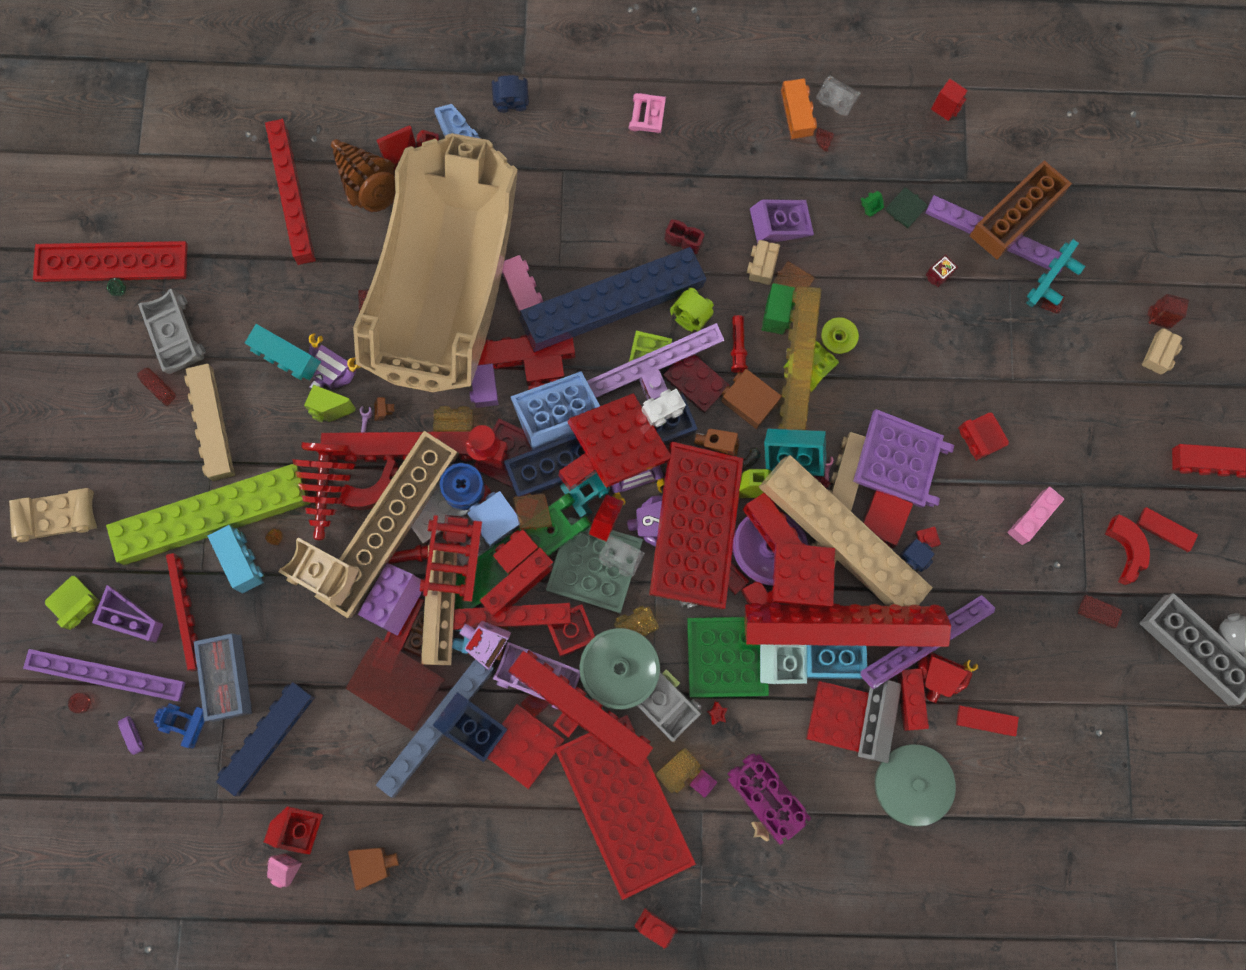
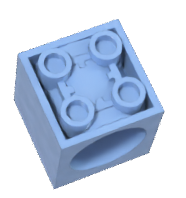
M500 491L497 493L492 492L485 498L486 501L481 504H474L467 513L472 523L473 521H482L481 536L490 548L523 525Z

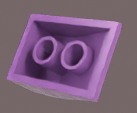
M761 200L750 208L757 243L758 240L774 243L814 235L806 200Z

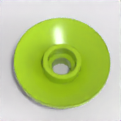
M841 317L829 320L821 332V339L825 347L831 352L838 354L851 351L856 346L859 338L858 330L854 323ZM836 335L841 336L842 340H837Z

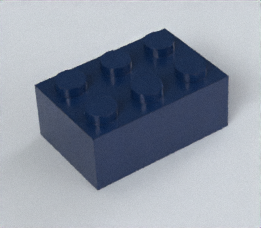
M458 692L433 724L442 734L482 762L487 759L508 730Z

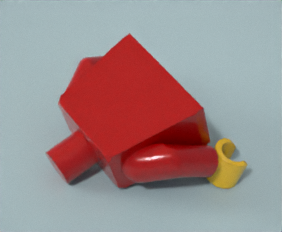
M933 652L918 661V669H922L923 685L930 689L926 699L937 703L940 694L951 697L953 694L961 692L968 687L973 675L972 672L977 670L978 665L974 664L970 668L969 663L971 660L961 665Z

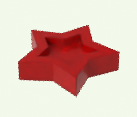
M716 701L713 708L707 711L711 716L712 725L719 721L726 722L725 713L728 708H722Z

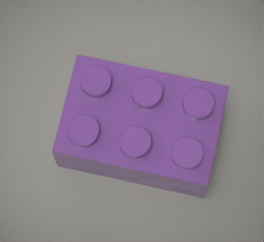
M386 563L358 615L398 636L422 591H419L421 579Z

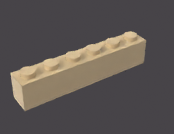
M209 364L187 368V375L184 378L187 387L190 388L188 399L190 404H193L194 411L191 414L193 421L197 424L195 434L201 444L199 454L204 459L205 465H202L204 476H207L211 481L235 476L214 369Z
M433 550L432 562L457 565V553ZM431 570L429 582L456 585V573ZM428 590V595L425 596L421 664L451 665L455 593Z

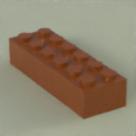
M1043 161L975 226L970 237L998 260L1064 196L1072 183L1046 161Z

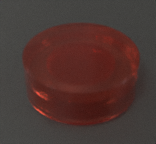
M83 693L72 695L68 701L69 709L79 714L86 712L91 705L90 698Z

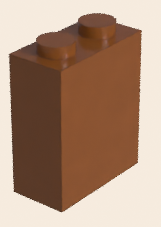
M745 369L743 373L739 372L733 379L735 383L731 387L727 386L722 392L723 398L721 402L757 429L779 403L782 396L749 370Z

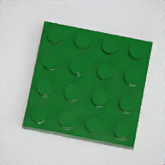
M745 617L687 618L689 698L769 696L768 683H760V645L746 644Z

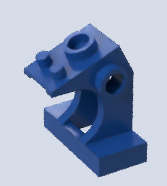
M171 703L168 706L163 705L162 708H158L153 719L155 725L159 727L158 730L170 734L171 730L184 735L181 746L194 748L205 723L203 708L196 707L193 715L180 711V706ZM178 715L188 719L184 729L174 726Z

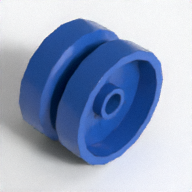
M465 463L453 464L442 474L439 484L444 499L451 507L457 510H469L470 507L480 503L484 498V481L479 471L472 465Z

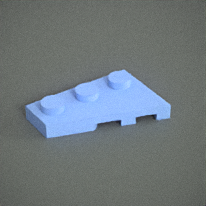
M453 104L435 108V115L444 136L453 133L479 138L478 133L471 129L466 123V119Z

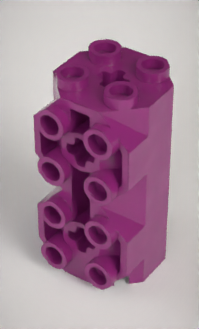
M751 753L743 760L744 764L741 767L735 766L727 773L729 776L727 781L774 840L781 845L784 843L782 841L783 838L786 837L787 840L792 838L805 827V821H810L811 817L807 814L799 800L782 783L770 764L766 763L760 754L755 755Z

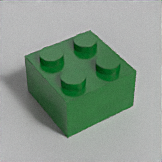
M772 283L767 298L761 331L783 335L785 329H789L793 319V306H795L797 295L794 294L795 287Z

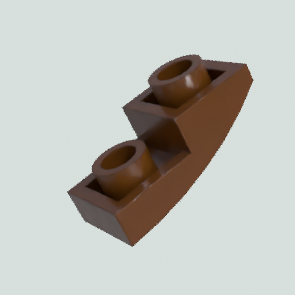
M422 611L419 612L412 626V631L403 647L404 651L422 657L424 612Z

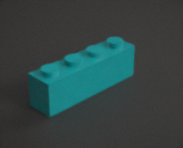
M255 324L245 341V344L251 347V352L258 356L261 353L264 354L263 359L272 364L275 361L278 362L277 367L286 372L290 369L293 371L291 375L299 380L305 378L310 381L321 363L317 358L258 324Z

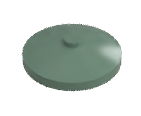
M626 628L609 629L595 636L584 649L580 660V677L585 690L601 705L612 709L632 708L645 701L654 691L660 675V661L652 643L642 634Z
M904 745L890 752L888 763L880 762L875 775V792L881 807L891 818L905 825L925 826L938 821L948 812L954 801L956 783L949 763L937 751L923 745Z

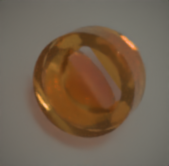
M271 529L265 536V539L272 545H279L283 534L279 529Z

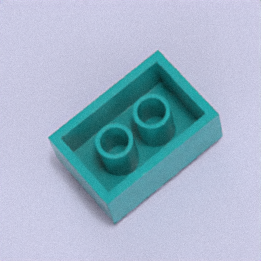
M767 429L764 442L766 469L773 471L783 458L791 455L812 476H824L826 467V431Z

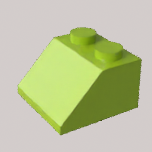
M313 385L304 404L312 418L319 422H323V420L331 422L356 410L349 398Z

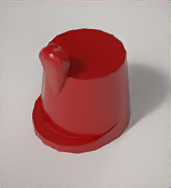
M485 425L474 427L469 434V439L465 442L469 456L477 461H486L494 457L500 448V440L497 434Z

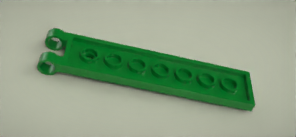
M567 493L517 530L526 531L539 548L549 556L575 536L591 527L592 523L585 516L575 524H570L562 510L574 504L575 499L570 493ZM550 526L554 527V532L552 534H549L547 532V529ZM513 533L477 558L472 601H463V596L455 593L454 609L478 607L482 604L480 599L509 575L493 555L496 553L495 549L502 543L506 544L511 540L510 536ZM456 573V585L461 586V584H465L466 576Z

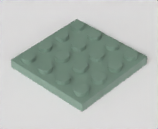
M569 517L568 521L573 525L578 519ZM589 527L559 548L546 591L621 614L643 539L612 530L606 542L589 535L591 529Z

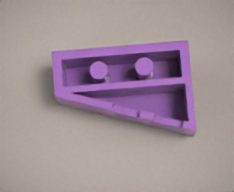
M108 585L105 588L92 621L94 624L154 643L157 642L163 626L160 621L116 588Z

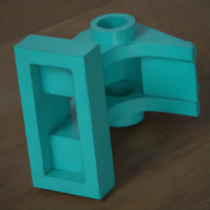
M598 473L571 491L568 490L564 483L560 485L564 494L570 493L575 499V503L572 506L580 518L591 515L593 512L589 508L588 503L597 496L599 498L606 496L611 487H605ZM590 484L594 492L586 497L581 489Z

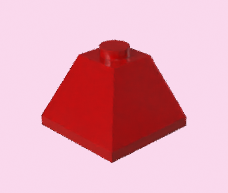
M410 125L376 140L382 158L393 162L395 170L405 148L412 146L415 149L416 147Z
M287 806L270 822L264 843L278 849L310 855L323 814Z

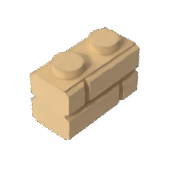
M758 240L757 246L753 245L751 256L754 259L753 263L749 262L747 273L750 274V281L767 285L771 284L780 248L779 244Z
M1166 329L1159 330L1153 338L1142 366L1152 369V371L1158 374L1170 371L1175 365L1174 356L1178 355L1182 349L1180 344L1182 337L1172 334V332Z

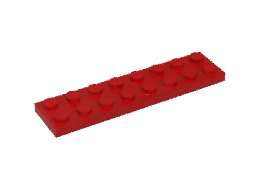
M186 241L35 244L33 280L35 282L186 279L188 244Z

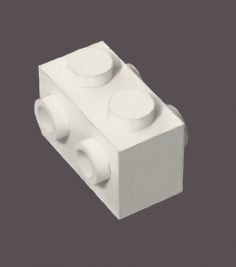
M668 389L660 394L661 397L655 400L651 398L643 403L644 406H642L641 410L651 426L656 425V427H659L666 423V420L670 417L676 418L683 413L686 404L677 389L672 391Z

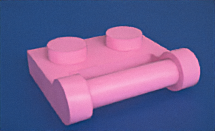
M634 94V108L629 129L631 131L641 130L661 133L666 97ZM641 103H647L644 122H639Z

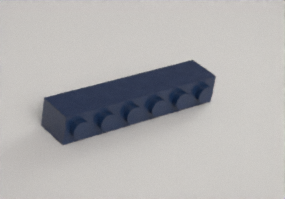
M292 682L291 685L287 684L281 692L283 694L281 698L271 704L268 715L266 717L263 716L256 724L258 728L253 734L250 733L243 741L244 746L241 750H236L231 756V763L227 767L224 766L218 773L219 778L216 783L233 796H240L316 698L297 683Z

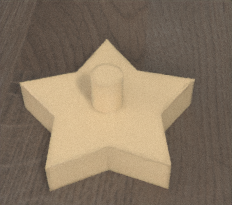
M752 822L751 824L755 829L754 837H761L767 842L769 840V832L761 822Z

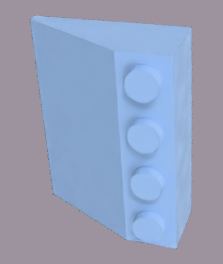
M582 372L511 396L517 416L532 450L575 435L568 424L569 418L600 406Z

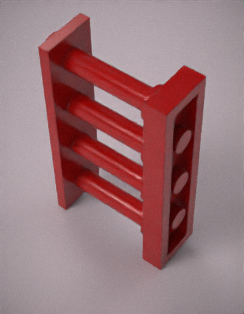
M434 515L433 520L429 519L427 531L431 532L425 580L421 579L419 591L423 592V596L428 595V590L456 593L463 596V601H472L482 521H473L472 525L461 526L438 523V516ZM436 530L467 534V536L471 537L470 545L460 546L435 542ZM433 550L465 554L468 557V562L463 566L432 562ZM431 570L462 574V576H466L465 584L457 586L429 582Z
M539 548L480 599V602L492 615L496 614L504 606L515 605L552 572L553 566L551 564L553 561Z

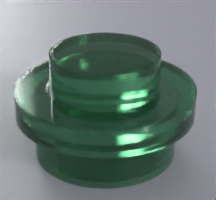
M115 277L109 280L107 290L113 296H122L126 292V286L121 279Z

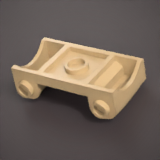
M83 488L71 490L65 494L35 499L28 497L9 500L12 538L17 540V542H28L30 539L71 532L83 533L88 532L90 529H96L97 524L92 509L93 490Z
M297 538L296 551L293 558L287 565L280 568L278 572L288 577L286 581L296 586L297 584L304 586L326 599L324 603L335 608L336 605H342L359 570L314 545Z

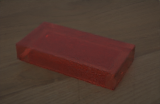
M1085 595L1078 614L1115 629L1123 610Z

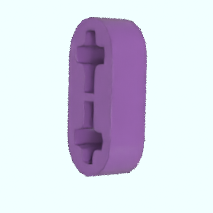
M127 716L119 720L118 725L130 753L135 755L143 751L144 746L132 718Z

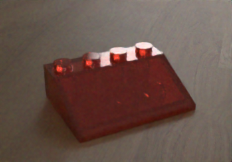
M376 637L345 689L413 731L445 679Z

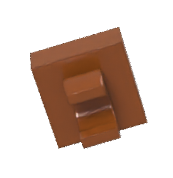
M377 397L374 402L375 421H383L386 415H392V412H394V404H385V398Z

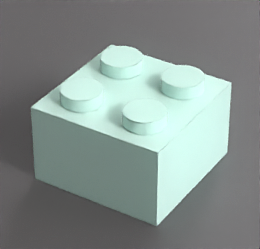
M760 645V683H807V645Z

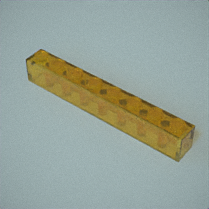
M797 286V291L793 292V302L796 304L795 310H791L790 321H793V329H789L788 340L791 341V348H787L786 359L789 360V367H785L784 378H787V385L783 386L782 397H785V403L780 408V416H783V422L779 424L778 429L806 430L821 288Z

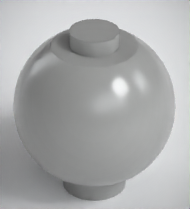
M1239 613L1230 614L1220 624L1218 634L1246 658V616H1240Z

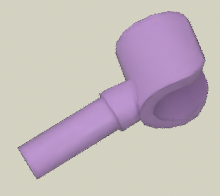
M361 406V432H366L368 419L372 417V410L369 407V412L364 413V408Z

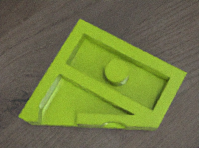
M636 331L629 362L671 344L672 339Z

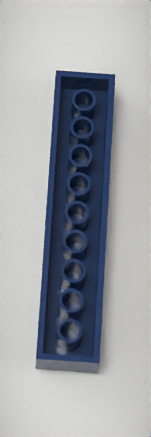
M689 247L520 310L519 320L533 351L536 352L680 297L689 288L701 289L707 278L692 248Z
M683 394L680 395L686 404L683 413L676 418L670 417L666 420V423L659 427L654 426L665 445L691 436L698 429ZM575 435L504 461L505 470L518 501L563 484V481L558 476L559 471L585 453Z

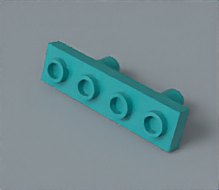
M1072 239L1069 243H1064L1059 250L1061 255L1058 259L1054 257L1048 267L1051 269L1047 274L1043 273L1038 279L1039 286L1036 289L1032 288L1026 296L1029 298L1026 302L1027 305L1033 307L1040 297L1046 298L1056 306L1060 303L1064 296L1051 289L1050 283L1064 266L1077 275L1085 268V265L1074 259L1071 255L1079 244L1077 241Z

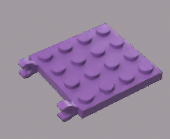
M876 409L872 413L853 482L899 497L921 508L925 507V504L930 507L938 506L940 498L928 494L939 452L948 454V452L953 453L954 445L944 442V435Z

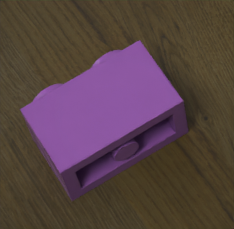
M493 364L477 366L472 381L473 391H470L471 403L475 402L476 408L499 405Z

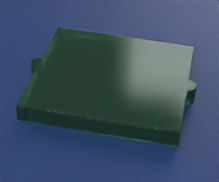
M904 187L887 206L885 211L894 217L895 221H899L908 229L928 205L917 194L915 195Z

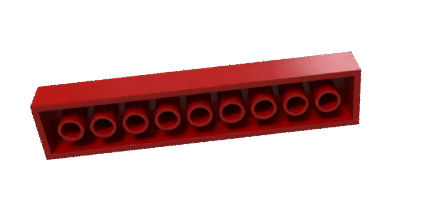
M759 603L745 604L744 627L746 644L949 647L951 623L944 607L939 605L900 606L892 604L890 606H880L872 604L870 606H861L859 604H851L850 606L833 604L832 608L797 604L781 605L778 603L761 605Z

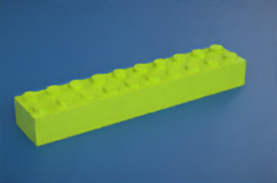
M290 464L107 524L106 527L116 562L127 565L208 538V535L228 525L236 529L311 504V502H304L302 499V495H309L308 490H301L298 485L299 483H305L304 478H297L295 471H301V468Z

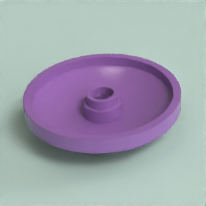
M784 514L789 526L797 531L800 541L808 545L806 535L799 524L790 516ZM747 516L738 525L734 533L733 553L743 572L750 578L762 584L773 585L774 552Z

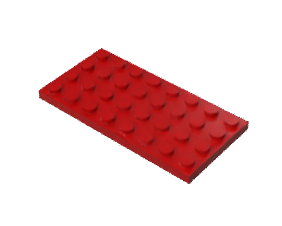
M671 442L669 453L672 458L668 460L649 595L723 610L726 608L743 458Z
M628 715L617 720L622 725L626 723L633 728ZM590 733L555 748L622 900L696 865L647 758L640 768H636Z

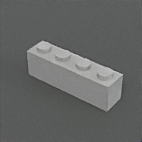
M887 680L875 689L870 687L858 757L888 763L902 684Z

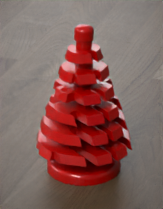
M301 442L303 450L317 451L319 454L318 461L292 460L295 466L318 467V472L295 471L297 478L317 479V484L299 483L298 485L301 490L317 491L316 496L302 495V499L304 502L316 503V507H306L305 510L306 514L315 515V519H308L310 526H315L313 538L321 541L325 539V527H330L332 522L331 520H326V515H335L337 510L327 508V504H340L342 499L327 497L328 492H345L347 487L328 485V480L349 481L351 475L329 473V468L354 469L356 464L330 462L332 453H347L349 451L348 445Z

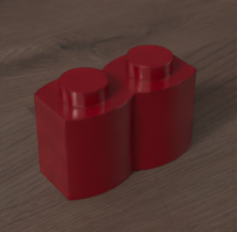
M670 220L665 231L664 240L668 244L682 247V249L691 247L694 254H698L705 234L697 228L687 227L686 224L679 220Z

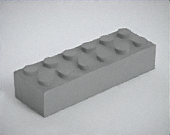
M1174 593L1163 596L1139 624L1227 705H1240L1246 698V659Z

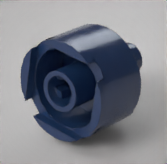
M506 75L498 77L497 82L492 81L493 106L498 108V112L506 113L508 109H516V111L520 112L526 110V106L529 104L528 81L526 78L523 77V80H519V76Z

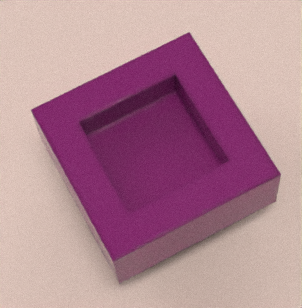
M701 769L689 785L705 798L717 784V781Z

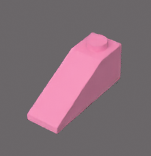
M285 853L272 856L268 860L267 877L272 880L271 883L276 887L290 886L302 863Z

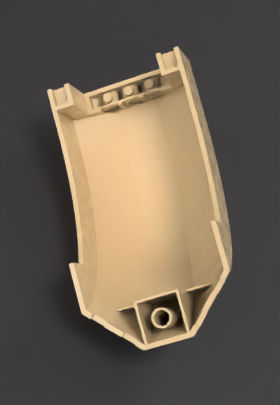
M451 133L445 135V139L439 141L433 139L423 142L421 147L415 149L412 146L405 148L395 170L396 194L385 242L370 289L353 327L356 364L394 385L437 392L468 387L472 384L490 327L500 285L510 232L518 172L514 165L510 166L508 164L507 158L500 151H496L493 148V144L489 140Z

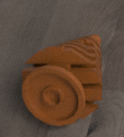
M338 139L331 142L333 155L348 202L353 207L357 205L369 212H379L390 206L394 202L396 194L395 165L393 162L346 142H341Z

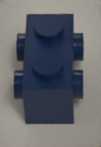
M915 539L906 546L899 557L915 572H923L933 563L931 558L935 553L932 552V548L927 543H922Z

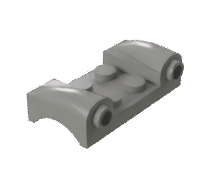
M172 288L156 300L138 304L161 369L169 375L203 360L206 353L203 345L193 340L182 311L186 309L187 300L185 296Z
M661 671L654 691L645 701L637 705L672 742L702 713L700 710L702 706L694 698L692 700L687 699Z

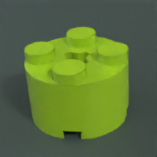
M689 288L670 308L671 315L675 314L677 317L675 321L684 329L690 332L697 330L696 332L702 330L713 316L712 307L714 304L711 300L699 295L694 288Z

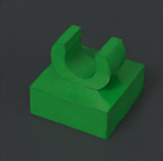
M879 191L868 193L869 196L865 199L861 198L865 214L869 217L884 208L883 197Z

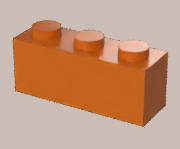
M805 78L783 81L781 93L791 139L812 136L817 128V121L812 115L813 103L809 101V85H806Z

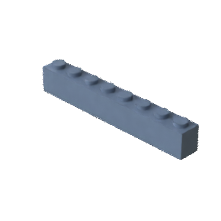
M476 659L473 661L376 784L378 788L389 797H396L444 736L433 726L434 722L457 692L471 701L495 671L492 666L488 670Z

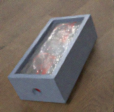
M227 634L195 641L194 648L204 721L215 722L252 714L241 635Z

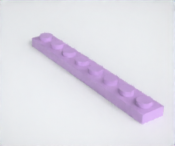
M716 323L588 380L587 383L595 398H598L638 380L645 374L663 369L723 342L724 338Z

